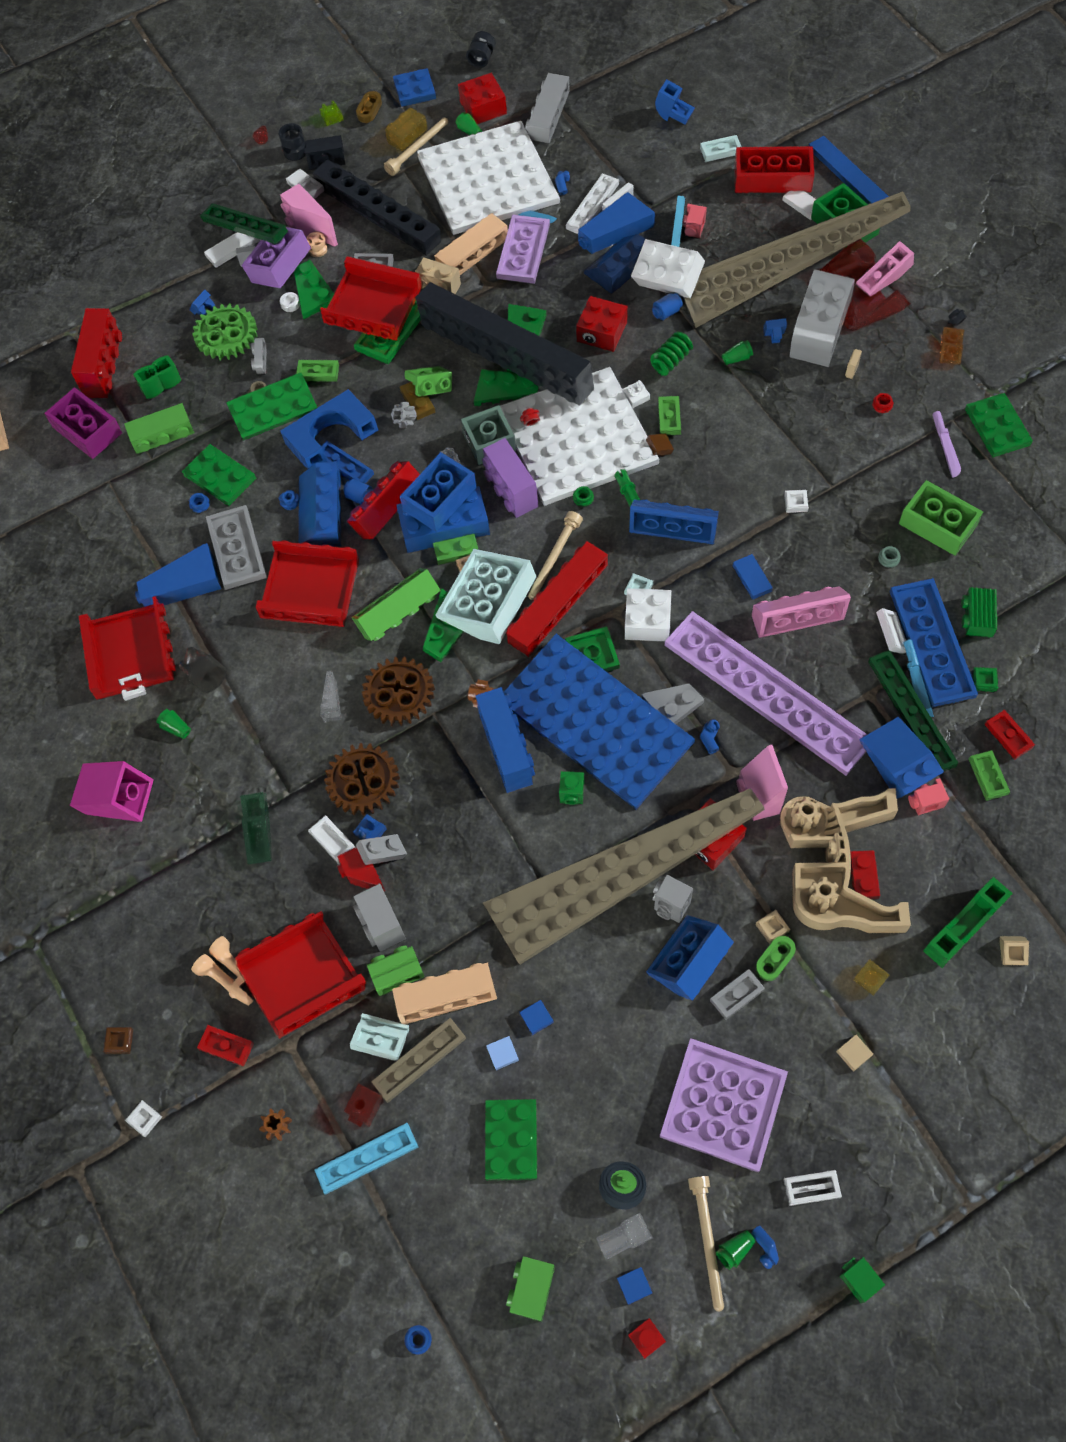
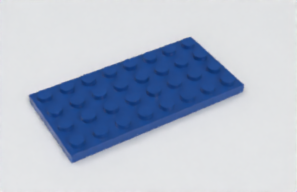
M557 634L553 636L504 691V695L509 694L514 714L636 810L695 742V738Z

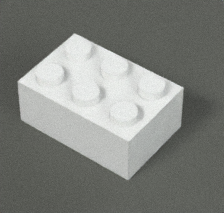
M645 239L631 277L639 286L666 293H677L679 296L691 299L705 260L698 251Z

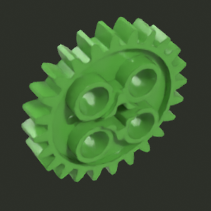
M229 303L227 308H224V305L221 304L220 309L213 306L212 312L206 310L207 315L200 314L201 320L195 321L197 326H193L194 333H192L195 344L200 352H204L205 356L210 354L212 359L218 356L219 360H222L223 356H226L230 360V355H234L237 358L238 352L245 354L244 348L251 349L249 343H254V337H257L256 331L258 329L254 317H252L250 311L246 312L245 307L240 309L239 305L232 308L231 303Z

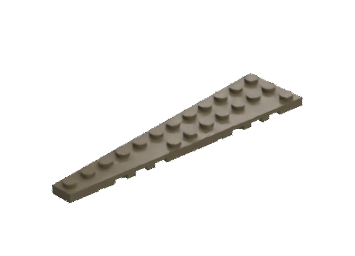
M904 192L703 268L691 299L683 297L695 328L910 212V204Z
M751 788L483 902L517 962L521 965L765 810L764 806Z

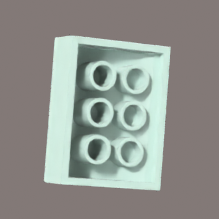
M473 549L436 613V617L480 640L500 644L536 578L530 560Z

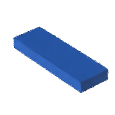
M326 441L321 446L327 462L337 461L340 475L349 481L356 479L366 483L374 475L372 469L329 441Z

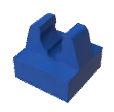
M204 290L195 299L189 310L194 315L202 314L206 316L207 313L204 307H209L213 311L215 304L210 298L211 295Z
M786 318L765 322L763 327L764 336H770L772 344L780 343L782 334H784L787 328Z
M366 814L353 833L361 840L381 837L386 830V826Z

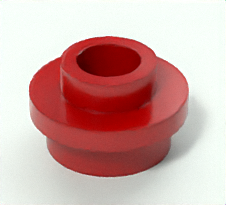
M887 393L878 394L872 402L874 410L879 413L891 411L894 404L892 397Z
M533 408L524 410L520 416V421L525 426H532L540 421L539 410H534Z

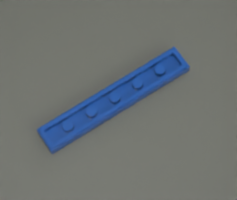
M825 136L809 144V146H813V154L868 205L889 197Z

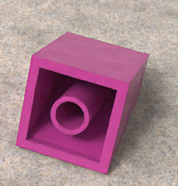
M124 761L85 763L82 765L70 806L86 815L142 822L154 779Z

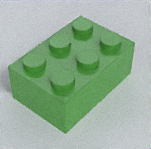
M926 480L903 510L899 524L956 556L977 527L983 511Z

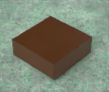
M666 434L648 435L646 439L654 456L672 454L674 450Z
M107 1027L103 1052L106 1054H130L133 1029L131 1027Z

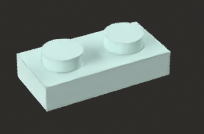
M737 135L703 142L700 145L705 162L735 156L736 147H741Z

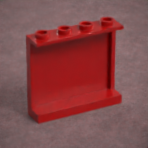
M347 256L344 261L346 272L327 309L320 308L323 322L331 326L335 325L348 330H355L368 335L371 334L397 341L416 301L415 297L422 288L420 273Z
M286 540L272 541L275 551L263 599L257 600L256 610L260 618L344 627L359 564L356 549L332 547L330 545H311L306 542L301 544L291 543Z
M156 596L152 597L153 605L91 620L88 614L79 615L89 689L97 700L121 694L122 690L131 691L138 689L141 685L148 687L174 680L173 671H176L174 659L170 657L173 648L170 640H167L166 634H170L168 624L163 616H166L164 604H160ZM140 673L142 680L140 681L134 678L125 681L124 685H121L119 679Z
M322 911L317 914L311 913L307 915L302 922L285 927L280 934L264 938L259 945L252 949L246 948L235 957L236 968L279 1039L363 992L366 986L364 977L361 973L359 975L356 973L324 922Z

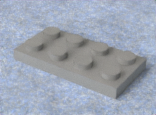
M244 505L206 516L225 590L267 578L247 506Z

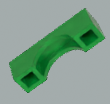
M992 877L964 909L935 936L923 952L943 968L1013 893L996 878Z

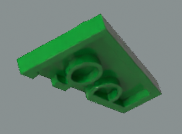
M311 260L298 265L294 275L303 319H306L320 312L321 307L327 308L334 293Z
M441 589L423 646V651L439 662H442L464 633L463 630L436 617V613L448 594L444 589Z

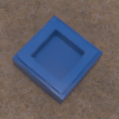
M541 1000L520 1012L532 1035L554 1023Z
M641 1267L617 1278L628 1305L652 1294Z

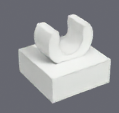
M640 380L622 389L632 408L650 400V394Z

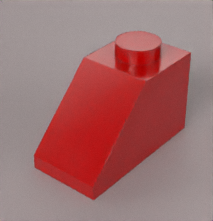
M357 847L337 856L341 863L337 865V868L342 878L347 876L350 884L366 889L381 884L385 892L373 864H364Z

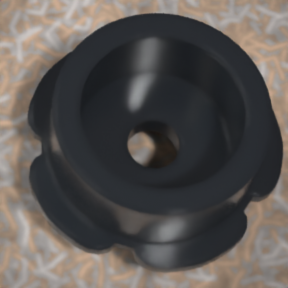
M954 310L948 316L950 319L948 324L951 323L953 327H956L967 318L964 313L965 310Z

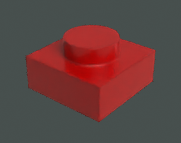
M650 1318L628 1335L644 1359L666 1342Z

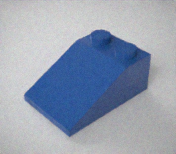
M899 717L859 739L889 789H896L897 799L944 772L932 752Z

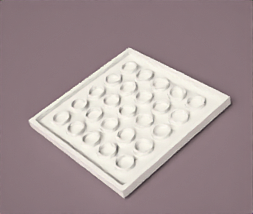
M522 121L417 151L420 163L453 235L467 231L491 213L502 221L512 218V215H518L530 210L535 211L560 203V197Z
M611 367L592 373L594 390L580 406L573 402H568L557 394L551 393L548 389L500 406L515 435L516 449L525 468L536 482L537 493L544 506L573 496L574 491L578 487L586 486L592 489L616 480L614 474L617 471L623 477L621 469H625L627 474L630 475L659 464L658 455H653L646 441L647 435ZM529 408L539 410L540 421L532 426H525L520 421V416L524 410Z

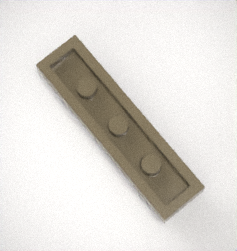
M449 1018L371 1082L388 1103L466 1040V1037L453 1020Z

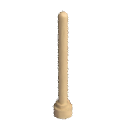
M442 118L401 155L384 163L386 172L391 176L397 174L400 171L401 164L448 124V119Z
M568 511L564 518L565 527L528 593L529 599L534 600L535 596L539 593L572 530L579 528L583 521L582 516L578 513Z
M709 1176L689 1178V1189L693 1191V1195H696L713 1307L716 1311L720 1312L724 1309V1302L706 1196L709 1193L708 1188L710 1187Z

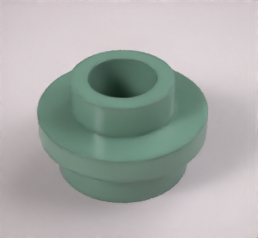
M892 546L885 547L878 555L880 564L888 568L897 566L901 559L898 549Z

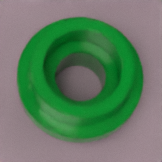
M586 486L578 487L573 493V501L580 507L589 506L594 500L593 492Z

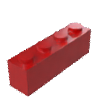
M409 461L395 462L390 467V472L378 480L377 487L365 495V501L351 511V517L347 522L362 539H373L398 511L396 504H401L400 496L420 475Z

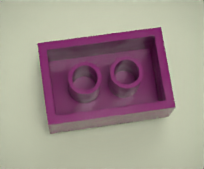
M75 387L44 413L51 426L92 459L122 434L116 419Z

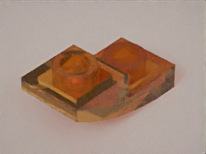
M943 328L939 363L961 364L964 329Z

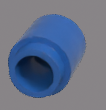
M669 293L653 303L652 312L657 319L665 320L680 310L683 306L682 300L677 293Z
M352 479L346 482L343 491L347 499L361 505L365 501V495L373 491V488L363 482Z

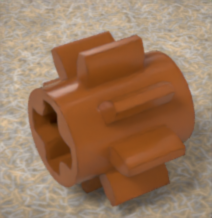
M478 679L476 684L470 685L468 700L472 701L473 707H477L475 695L494 690V688L489 687V681Z
M271 1108L269 1109L270 1114L266 1117H260L264 1121V1126H261L259 1130L261 1132L268 1131L266 1139L269 1141L273 1136L282 1141V1135L285 1132L291 1133L288 1129V1124L292 1122V1119L289 1117L283 1118L285 1115L283 1109L277 1114ZM277 1119L280 1123L277 1124V1129L274 1130L272 1126H274V1121Z

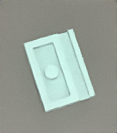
M362 1013L361 1020L351 1040L350 1049L397 1061L406 1041L409 1025Z

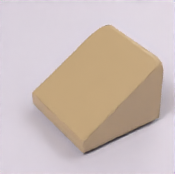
M1000 936L1002 964L1028 965L1029 941L1022 936Z

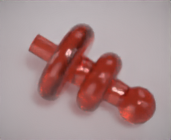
M264 125L253 133V139L258 144H265L268 141V132Z

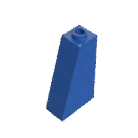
M627 192L578 229V243L583 249L593 254L618 243L624 237L639 234L653 228L655 212Z
M208 544L199 546L136 582L138 591L135 592L138 603H142L145 607L153 605L152 597L156 596L160 604L168 605L220 590L221 585L213 554Z

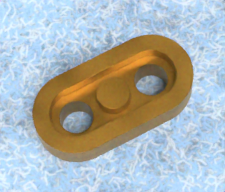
M370 91L363 96L356 109L357 118L360 122L369 123L374 120L382 105L381 95L378 92Z

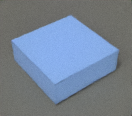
M509 1036L486 1045L495 1070L519 1061Z

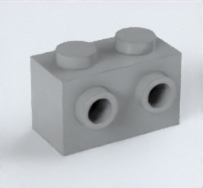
M667 875L664 881L659 880L654 888L653 893L655 894L652 899L655 901L654 910L657 911L656 913L666 920L671 918L680 923L691 903L693 888Z

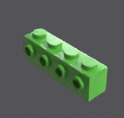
M419 568L351 618L365 639L377 641L385 635L384 632L387 629L400 625L402 618L407 615L411 616L419 611L420 605L433 601L437 597L436 594L441 590L429 571Z

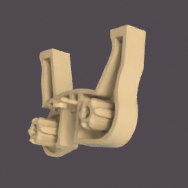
M895 788L887 789L876 796L859 797L842 803H832L831 807L810 797H796L784 805L780 815V824L790 848H826V862H829L795 863L793 910L797 918L804 925L816 930L849 927L867 933H906L910 928L908 902H900L896 906L887 907L848 888L851 855L847 832L894 819L898 811Z

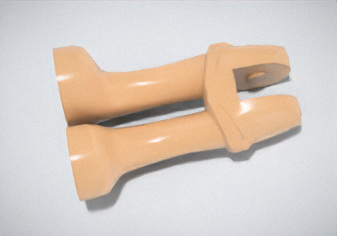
M221 936L210 946L209 954L233 972L237 979L234 981L207 954L200 956L193 964L191 970L198 976L213 978L229 992L231 998H235L249 1006L253 1000L248 996L247 992L240 988L245 981L236 968L235 958L229 951V941L224 936Z

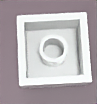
M627 588L625 640L666 641L670 633L671 590Z

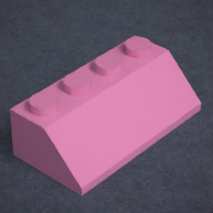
M840 586L833 588L825 587L815 592L806 591L792 597L783 596L778 600L761 601L753 605L752 619L759 638L840 621L845 618L851 597Z

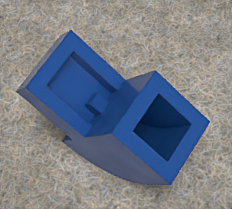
M666 79L655 101L656 110L664 120L668 121L671 117L686 125L695 107L680 100L679 97L683 88Z

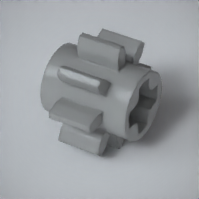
M401 402L400 405L395 404V408L391 413L393 423L399 424V428H407L408 425H414L413 422L417 417L415 407L409 406L408 402Z

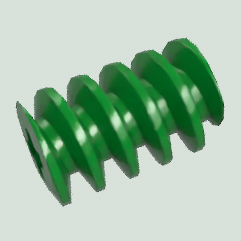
M674 332L650 357L655 371L661 376H667L669 371H672L674 366H677L679 361H682L684 356L689 354V350H693L692 341L686 334Z

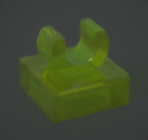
M334 100L331 101V105L326 106L324 103L322 108L319 109L326 126L343 121V115Z

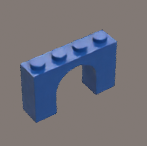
M348 389L280 430L287 447L309 469L315 463L327 462L323 448L315 440L316 435L323 428L335 424L345 425L363 440L378 431L374 415Z

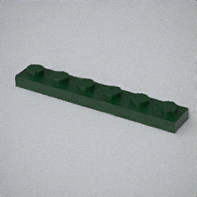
M213 203L200 215L204 222L273 244L280 242L288 232L283 224Z
M888 650L869 658L868 663L904 723L932 752L944 772L958 765L957 759L891 651Z

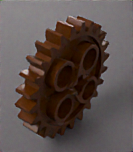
M394 657L392 663L385 659L386 665L384 666L377 663L379 669L371 668L373 676L366 675L365 678L368 683L362 684L365 690L362 692V696L365 698L363 701L365 706H368L369 714L373 713L374 719L381 717L383 724L389 719L391 726L394 725L395 721H399L400 726H402L403 720H407L411 724L413 716L419 720L418 713L426 714L424 706L431 707L432 704L429 699H434L432 691L435 690V687L432 684L433 679L432 676H429L428 669L423 670L422 663L416 665L414 659L407 663L406 657H403L401 662H398L397 657ZM388 678H394V679H393L392 681H390V682H386V681H385V680H387ZM411 680L416 681L412 685L407 684ZM386 697L390 698V699H389L388 701H386V702H381V700H382L383 698H386ZM406 700H411V701H412V702H411L410 704H408V705H404V704H403V702L406 701Z
M362 743L359 744L358 749L351 745V751L349 752L343 748V756L335 754L337 762H329L332 769L325 771L328 778H325L324 781L326 785H329L326 787V791L330 794L331 801H335L337 808L343 805L342 809L345 813L351 808L353 815L360 810L364 816L366 809H369L374 814V807L376 806L382 810L381 803L390 804L388 796L395 797L396 794L393 789L399 788L396 781L400 779V776L396 773L398 771L397 765H393L395 763L394 758L389 757L387 750L381 753L380 746L373 750L371 743H369L366 749ZM356 762L360 763V767L364 775V780L369 792V796L367 797L365 796L362 784L360 782V777L355 765ZM375 763L372 768H365L367 764ZM353 770L350 775H343L345 771ZM381 783L380 787L371 788L373 784ZM359 790L358 794L354 796L349 795L351 791Z

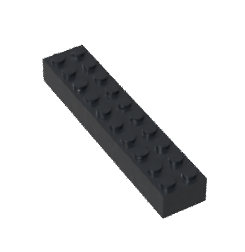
M431 282L415 297L422 325L426 329L438 333L441 337H446L455 344L466 347L472 353H477L488 361H493L502 368L516 373L519 377H524L535 385H540L551 393L557 394L568 402H573L579 406L594 390L591 361Z

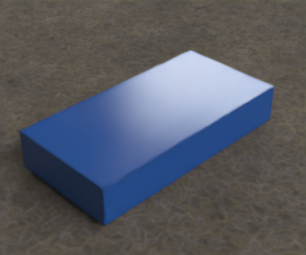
M753 554L733 562L732 566L752 600L772 592L773 587Z

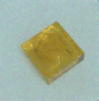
M869 959L856 975L854 981L874 996L887 980L889 974Z

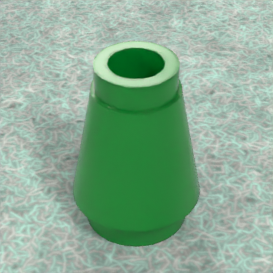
M462 112L457 117V128L470 136L482 132L470 113Z
M741 340L723 353L722 358L725 365L750 359V356L753 355V350L748 340L744 342Z
M165 709L157 718L156 723L159 724L160 729L182 739H185L191 732V728L174 710Z
M744 1230L742 1233L719 1245L716 1256L727 1269L737 1268L756 1241L747 1230Z

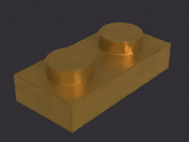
M413 382L400 386V392L406 402L409 403V406L415 407L417 420L436 413L435 407L427 395H415V385H413Z

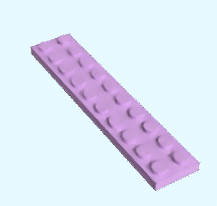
M692 611L666 639V647L845 776L848 775L866 753V750L859 741V739L867 735L865 732Z

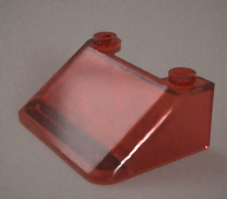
M861 238L849 244L820 269V271L855 279L852 298L843 322L844 326L851 331L899 313L911 304L898 290L887 298L881 290L869 296L856 285V282L867 270L874 266L876 260L874 251Z

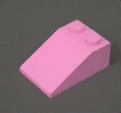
M300 184L280 194L282 200L281 207L286 215L285 222L289 228L302 230L306 237L312 232H320L324 235L326 244L338 245L331 216Z
M769 745L740 771L739 779L736 781L739 792L751 788L764 806L765 810L752 818L753 821L780 814L788 789L772 745Z

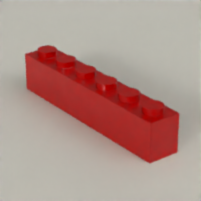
M588 541L582 547L579 546L574 552L573 558L569 562L566 561L556 577L553 576L549 580L544 591H540L535 596L534 602L530 607L524 608L516 623L510 624L506 632L508 644L529 657L608 566V554Z

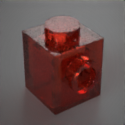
M358 1083L344 1109V1112L349 1116L348 1121L358 1127H361L362 1124L370 1127L384 1100L383 1097Z

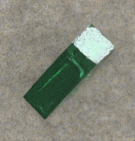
M260 792L241 795L243 814L241 819L247 864L272 861L267 794Z

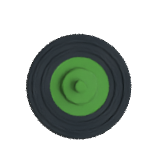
M619 1161L608 1165L602 1172L599 1190L602 1198L610 1206L622 1210L636 1207L645 1196L646 1179L643 1172L637 1166L629 1162Z

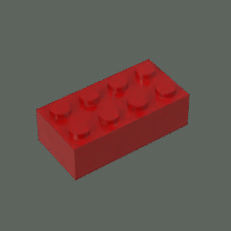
M813 146L736 147L734 162L735 193L812 192L814 181Z
M105 308L85 309L71 374L81 393L88 398H108L109 390L112 389V375L116 370L115 361L119 356V342L122 341V332L116 325L115 317L112 316L109 309Z

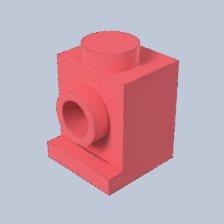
M693 204L687 205V212L683 219V227H686L684 231L685 236L700 238L706 220L707 207Z
M939 778L931 786L923 784L915 789L914 794L908 796L910 806L916 810L917 814L922 815L945 808L949 797Z

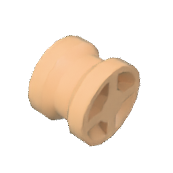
M320 232L310 233L306 238L311 247L309 250L310 255L313 257L325 255L327 253V245L324 235Z

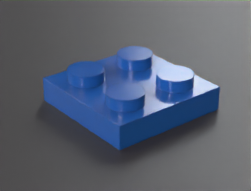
M428 68L393 76L401 107L436 99Z

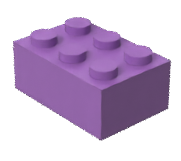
M286 227L288 232L277 244L264 240L258 243L242 264L251 283L281 288L285 284L286 280L311 249L302 230Z
M506 438L483 448L484 458H482V462L486 469L484 470V475L488 482L492 481L494 484V490L498 497L502 496L507 511H512L517 518L537 508L536 482Z

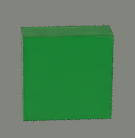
M974 667L972 677L976 690L997 692V668Z

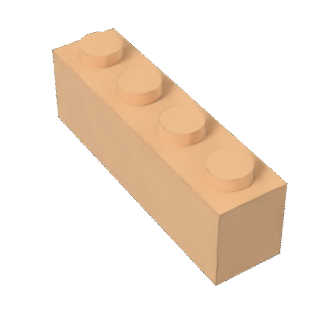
M491 213L475 226L468 229L459 238L453 240L444 249L440 250L435 255V261L459 268V274L461 275L505 242L508 232L507 225Z
M476 963L466 969L450 970L444 975L437 977L428 976L422 981L403 983L397 988L392 989L401 1024H409L497 999L488 963Z

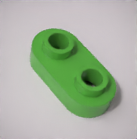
M779 936L775 938L759 958L756 964V973L759 978L764 981L775 980L793 958L796 947L789 937ZM779 947L785 948V949H786V953H785V954L779 953L778 948H779ZM770 966L772 968V972H765L764 967Z

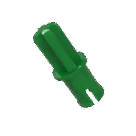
M621 469L623 477L617 471L614 474L615 479L620 486V493L624 495L628 505L631 507L633 500H640L635 490L636 485L631 482L627 471Z

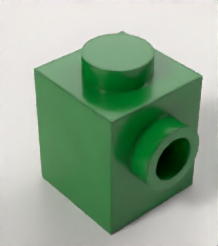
M561 771L560 803L569 805L583 804L584 772Z

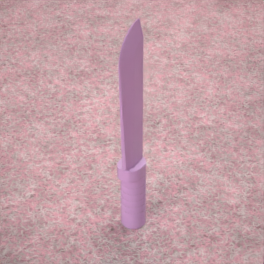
M936 411L932 416L950 474L954 478L960 474L961 466L949 437L948 429L945 428L941 412Z

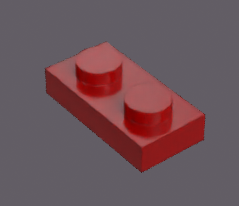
M1005 710L985 723L988 730L1014 760L1035 746L1033 741Z
M874 850L850 851L853 890L869 899H879L880 889Z
M207 1025L197 1048L244 1067L254 1043Z

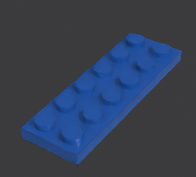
M934 578L891 587L890 594L907 640L911 639L931 706L937 707L976 698L978 692Z

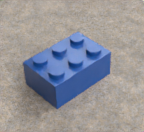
M440 452L400 496L403 511L437 532L476 489L475 474Z

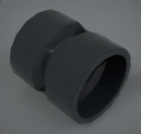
M485 31L475 33L466 53V58L472 66L477 68L487 66L496 45L495 39L491 34Z
M294 123L282 126L279 129L278 135L285 158L291 161L304 158L306 155V144L301 127Z

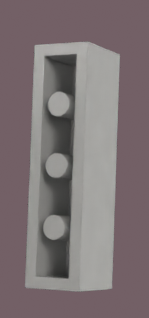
M548 73L546 80L542 81L541 92L536 97V105L531 109V118L527 119L525 129L528 131L531 140L550 143L570 91L569 76Z

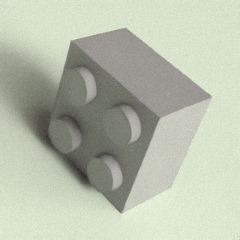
M381 884L353 896L357 903L353 908L372 947L377 945L381 952L406 939Z

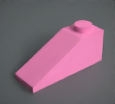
M899 241L856 282V285L869 296L874 295L899 279L914 265V252Z

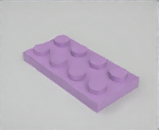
M512 215L496 272L497 279L535 284L550 226V219Z

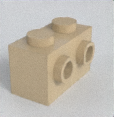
M424 257L415 271L420 273L421 289H424L431 282L456 294L461 285L459 268Z

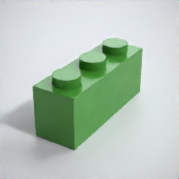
M183 403L124 423L136 454L194 434Z

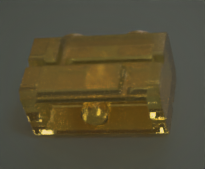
M411 107L402 112L385 129L388 143L394 147L396 146L397 149L403 152L427 130L426 117L419 112L417 113Z

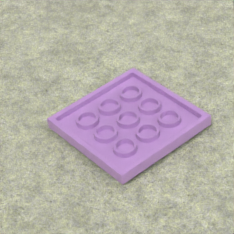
M690 1038L660 1138L759 1173L788 1071Z

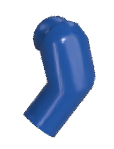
M559 171L555 178L559 195L568 193L565 181L570 180L568 171Z
M716 720L707 722L700 734V739L710 755L719 750L714 740L720 728Z
M757 1226L751 1235L765 1252L764 1255L760 1256V1262L766 1269H771L773 1265H777L779 1260L776 1244L761 1226Z

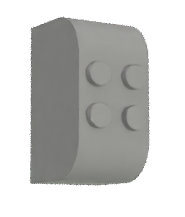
M820 270L813 271L794 328L790 349L791 358L829 367L852 298L855 279Z

